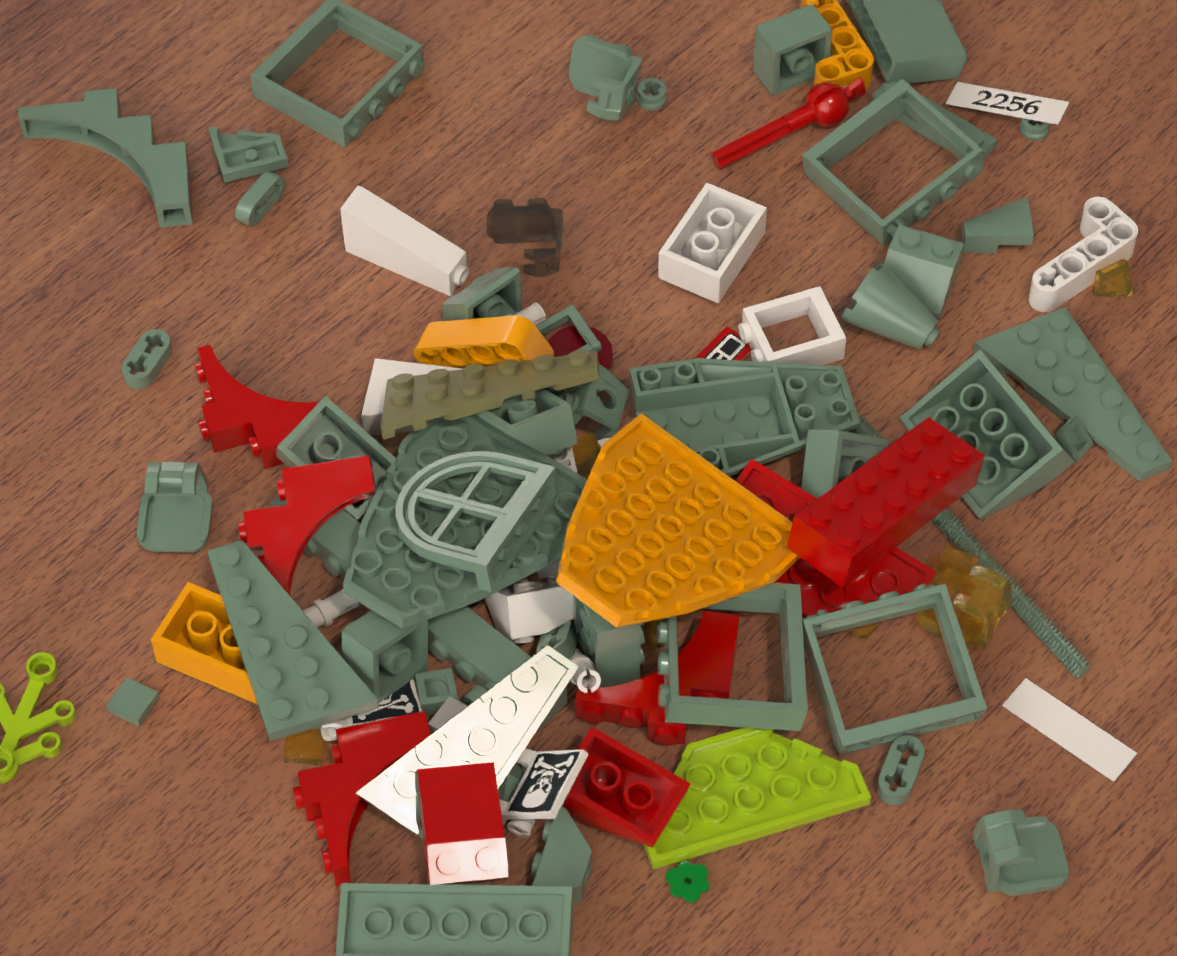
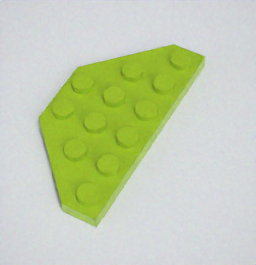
M744 727L687 745L674 774L691 783V786L654 847L644 845L652 869L655 870L870 805L871 795L858 765L845 759L840 762L822 754L821 749L794 738L792 741L773 733L774 729Z

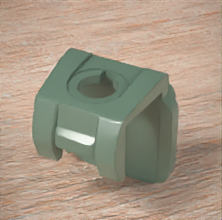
M595 35L577 38L572 47L569 78L573 83L574 89L598 97V102L588 101L586 111L598 118L620 120L635 103L636 84L642 59L634 56L632 50L623 44H613L601 40Z
M599 364V380L559 391L553 390L550 387L543 388L571 404L574 425L583 416L603 424V427L596 430L594 442L597 443L598 440L611 438L618 432L629 390L601 364ZM605 391L610 394L611 398L602 404L596 392Z
M148 462L145 490L140 500L136 531L138 542L144 549L152 552L195 553L208 543L213 502L212 497L208 494L209 484L207 477L199 463Z
M1005 810L983 816L974 828L972 836L975 847L979 852L988 892L1002 891L1007 895L1017 896L1054 890L1066 883L1069 876V867L1057 828L1046 817L1033 816L1025 818L1023 810Z

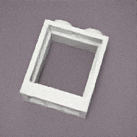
M820 286L743 308L742 323L738 325V329L743 343H749L752 349V361L825 365L844 359L846 336ZM808 315L819 339L773 352L762 328Z

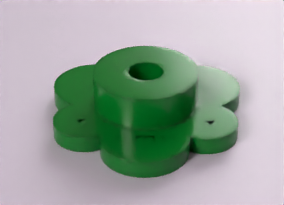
M682 861L679 863L678 868H672L666 873V882L671 886L670 894L675 898L682 896L683 900L687 903L697 902L700 899L701 893H706L710 888V883L706 880L708 870L702 864L691 865L688 861Z

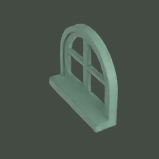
M490 451L464 452L439 459L418 471L402 488L395 508L400 535L405 544L419 556L436 563L475 573L478 589L492 593L559 496L560 490L556 468ZM478 472L461 497L431 490L433 486L449 477L462 473ZM490 473L523 480L504 508L471 500ZM419 502L451 510L432 537L422 531L416 522V510ZM461 513L494 521L475 550L442 542Z

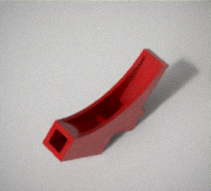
M211 345L197 348L200 362L194 363L199 383L206 382L208 389L203 390L206 404L201 406L204 420L198 421L203 441L210 440L214 453L249 444L253 457L260 456L264 469L284 464L276 457L277 447L319 402H290L259 394L238 382L226 371L216 357Z
M369 455L283 468V479H277V488L280 501L286 500L287 505L243 511L244 521L238 522L240 540L247 543L248 548L252 552L263 550L264 555L258 556V559L290 597L297 564L304 549L316 532L331 517L344 508L358 501L374 497L376 494L373 465Z
M709 611L702 612V618L697 630L689 643L678 654L679 696L730 699L740 615ZM658 670L646 677L622 685L598 687L594 692H591L588 688V693H584L577 687L575 697L576 718L583 719L589 723H618L628 728L648 727V741H656L664 746L685 745L688 724L665 722V707H659L660 684H664V675H658Z
M425 711L336 729L338 744L331 745L334 764L297 771L300 786L293 787L297 810L305 808L307 822L315 821L318 839H327L329 850L321 851L325 873L334 874L336 887L341 886V883H351L350 851L352 840L359 821L370 804L355 793L431 735Z

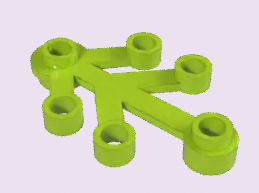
M36 653L28 659L26 670L30 681L14 715L7 703L5 689L0 684V723L6 733L0 745V764L7 765L0 769V784L12 780L17 775L20 765L41 755L53 758L62 751L60 737L55 732L43 733L38 741L17 749L21 739L56 723L60 726H68L76 719L74 705L67 700L58 701L54 704L53 708L31 717L44 687L51 684L58 675L56 661L49 653ZM48 670L47 673L38 675L40 671ZM62 710L70 711L66 716L58 715ZM50 741L56 742L52 748L44 747Z

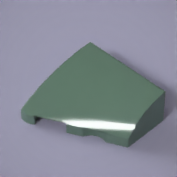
M1028 198L1018 199L962 221L963 253H997L998 245H1032L1034 235Z

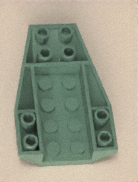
M696 358L629 368L634 419L642 413L729 477L741 473L751 458L763 465L806 449L808 429L849 432L860 427V420L843 366Z

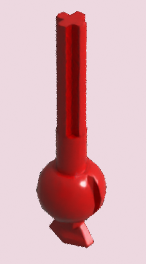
M859 77L850 86L845 85L843 87L834 82L826 81L816 84L809 90L805 98V105L711 152L714 165L721 170L813 122L821 127L838 125L845 119L849 111V103L854 99H860L866 93L864 81Z

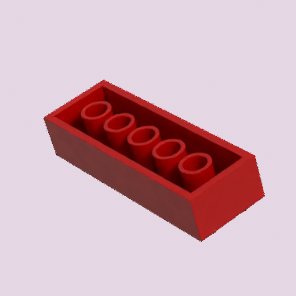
M928 417L796 514L786 547L844 588L975 487L985 455Z

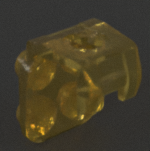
M977 565L973 567L969 575L958 570L946 569L945 572L937 574L930 585L946 584L967 648L975 646L985 650L1002 616L1007 613L1012 604L1011 583L997 572ZM933 608L915 613V621L921 628L942 638Z

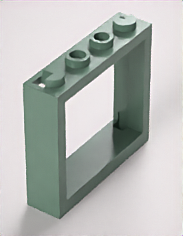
M326 0L250 75L253 96L346 148L354 138L356 139L361 136L365 127L374 118H378L394 98L402 94L405 86L414 77L416 78L422 73L425 67L423 45L340 0ZM337 29L398 61L342 119L281 86Z
M903 79L802 154L804 174L883 246L893 239L899 224L909 227L918 219L926 218L937 204L943 200L950 199L959 187L968 180L976 179L984 169L983 149ZM905 111L960 160L885 219H882L836 178L829 169Z
M772 583L704 607L705 609L779 614L784 703L679 696L677 616L663 618V621L658 622L657 643H663V652H660L658 657V675H664V684H660L658 703L659 707H665V722L801 731L808 708L800 584Z
M925 584L913 588V592L899 595L898 592H889L879 596L875 602L863 604V601H854L842 606V610L828 613L827 610H818L817 614L807 616L802 621L804 649L838 756L889 744L900 736L910 735L916 737L982 719L987 706L946 584L938 586L929 585L926 587ZM933 608L963 700L845 730L817 638Z

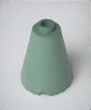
M879 261L876 267L870 270L852 297L854 304L851 309L846 307L841 317V320L850 325L921 350L924 345L930 348L941 330L936 328L939 320Z

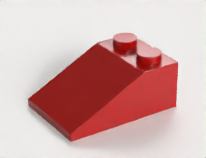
M591 727L577 749H584L588 756L561 807H565L570 816L580 823L653 848L689 790L691 783L596 728Z
M494 762L417 769L427 884H452L509 877Z

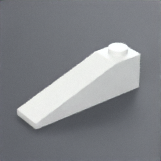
M549 575L547 583L528 581L527 578H523L484 599L496 629L505 637L511 639L513 643H527L534 640L533 636L546 634L573 619V595L556 583L557 575Z

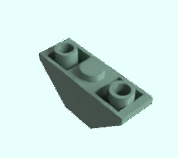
M561 807L555 819H547L542 836V841H546L543 853L537 852L535 855L531 873L536 876L532 886H572L575 889V906L582 902L593 868L592 849L567 809Z

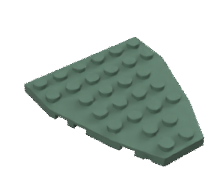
M476 415L452 421L445 420L443 417L435 418L427 423V428L417 431L413 430L402 440L398 448V456L394 464H390L382 488H378L362 519L359 528V539L356 548H353L350 558L351 565L344 578L343 593L402 629L480 601L561 559L567 525L587 479L543 453L507 435ZM471 451H490L556 468L560 490L559 496L492 593L478 589L475 573L427 560L413 552L403 541L398 529L395 508L397 498L404 485L422 468L450 455ZM478 472L462 473L449 477L433 486L431 490L461 497ZM490 473L471 500L504 508L523 480ZM419 502L416 510V522L422 531L432 537L451 510ZM461 513L442 542L475 550L494 521Z

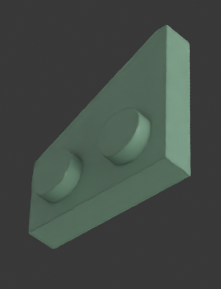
M219 127L208 128L209 137L224 183L262 174L266 171L289 167L279 134H256L252 131L238 130L237 135L220 133Z

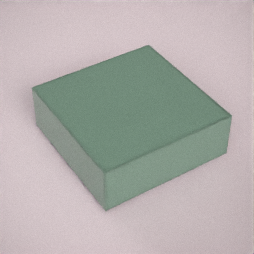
M126 677L106 707L109 713L140 727L160 697L157 691Z

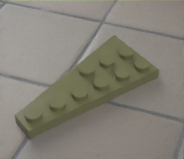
M577 350L565 356L540 355L533 360L520 362L509 359L497 365L482 366L480 364H472L460 370L435 369L428 374L415 376L408 373L399 374L392 379H387L381 420L383 440L395 437L394 430L410 425H412L414 431L427 428V423L435 418L443 417L445 420L452 421L504 406L503 399L521 395V399L524 401L536 397L535 393L546 387L559 391L599 380L598 352Z

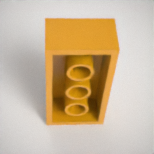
M187 582L151 638L156 662L257 704L221 595Z

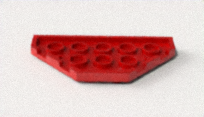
M752 458L736 480L737 483L791 522H793L796 514L817 500L816 497ZM896 547L844 588L802 558H799L774 583L800 584L802 618L806 619L807 616L817 614L818 610H827L828 613L842 610V606L854 601H863V604L875 602L879 596L889 592H898L899 595L913 592V588L925 584V587L929 586L936 577L937 572Z

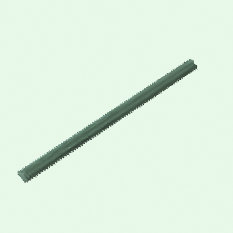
M863 414L859 415L860 427L850 431L877 438H882L883 436L879 435L880 432H876L877 429L871 426L872 423H868L869 420H866ZM949 507L933 518V523L956 545L955 547L976 567L975 569L979 570L978 572L996 589L995 591L1001 595L1007 604L1014 608L1013 610L1040 637L1039 639L1049 647V650H1052L1051 652L1058 657L1057 659L1061 660V663H1064L1063 665L1070 670V673H1073L1072 675L1076 679H1080L1083 674L1091 669L1092 663L1088 665L1089 660L1085 661L1087 657L1082 658L1083 653L1078 655L1080 650L1076 651L1077 647L1073 648L1074 643L1069 645L1071 640L1066 642L1068 637L1064 638L1065 634L1061 635L1063 631L1057 632L1059 627L1055 629L1056 624L1052 625L1054 621L1049 622L1051 618L1046 619L1048 615L1045 614L1043 616L1044 611L1040 613L1042 608L1037 609L1039 605H1035V601L1031 603L1032 598L1028 600L1030 595L1025 597L1027 592L1022 594L1024 589L1019 590L1021 586H1017L1018 582L1014 583L1015 579L1011 580L1012 576L1008 577L1009 573L1005 574L1006 569L1002 571L1003 566L999 568L1000 563L996 565L997 560L993 562L995 557L991 558L992 554L988 555L989 551L985 552L986 547L982 549L983 544L979 546L980 541L976 543L977 538L973 540L975 535L971 536L972 532L968 533L969 529L965 530L966 526L962 527L963 523H960V519L957 520V516L954 517V513L951 514L952 510L948 511Z

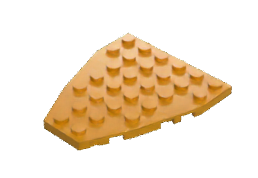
M641 413L602 445L567 525L556 583L615 627H622L687 614L772 584L801 557L786 547L793 522Z

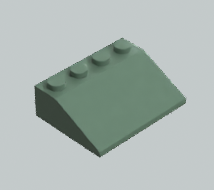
M981 350L976 352L899 417L909 431L930 417L985 455L976 486L962 496L980 520L993 515L1048 485L1075 462L995 364Z

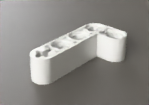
M1099 196L1088 199L1084 205L1080 224V232L1085 238L1039 268L1033 274L1028 298L1031 307L1039 312L1053 311L1129 260L1133 255L1138 234L1136 223L1107 198Z

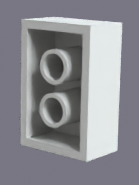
M706 182L659 251L658 278L719 304L765 234L767 207Z

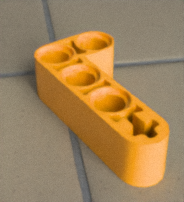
M801 0V8L813 4L832 28L830 57L822 59L816 64L814 86L825 81L834 82L840 87L850 86L857 78L861 77L864 81L865 89H868L872 81L873 55L838 1Z
M516 315L428 323L413 351L414 358L420 364L444 367H465L472 364L494 365L509 359L520 362L533 360L540 355L554 356L552 347L537 327L527 318Z

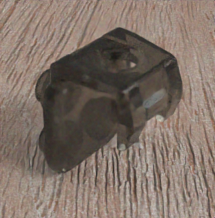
M532 198L527 201L526 206H514L513 201L509 199L494 201L493 206L487 213V235L494 239V243H538L553 240L554 248L524 249V258L534 261V264H524L523 270L524 274L534 277H546L560 270L563 211L559 208H551L544 198Z

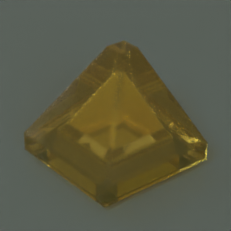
M1121 259L1096 271L1092 294L1099 297H1129L1133 295L1128 262L1125 259Z

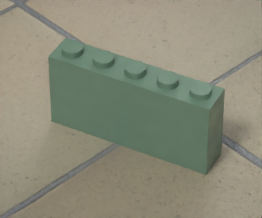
M847 0L887 84L898 82L901 79L907 83L959 78L962 68L967 61V51L965 46L961 44L953 23L950 22L944 11L941 0Z

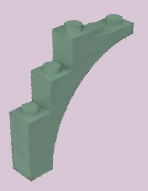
M117 88L84 91V101L18 107V118L24 139L47 138L73 141L94 147L113 156L129 167L148 189L155 204L159 228L193 224L190 163L186 142L155 144V133L151 115L122 117Z

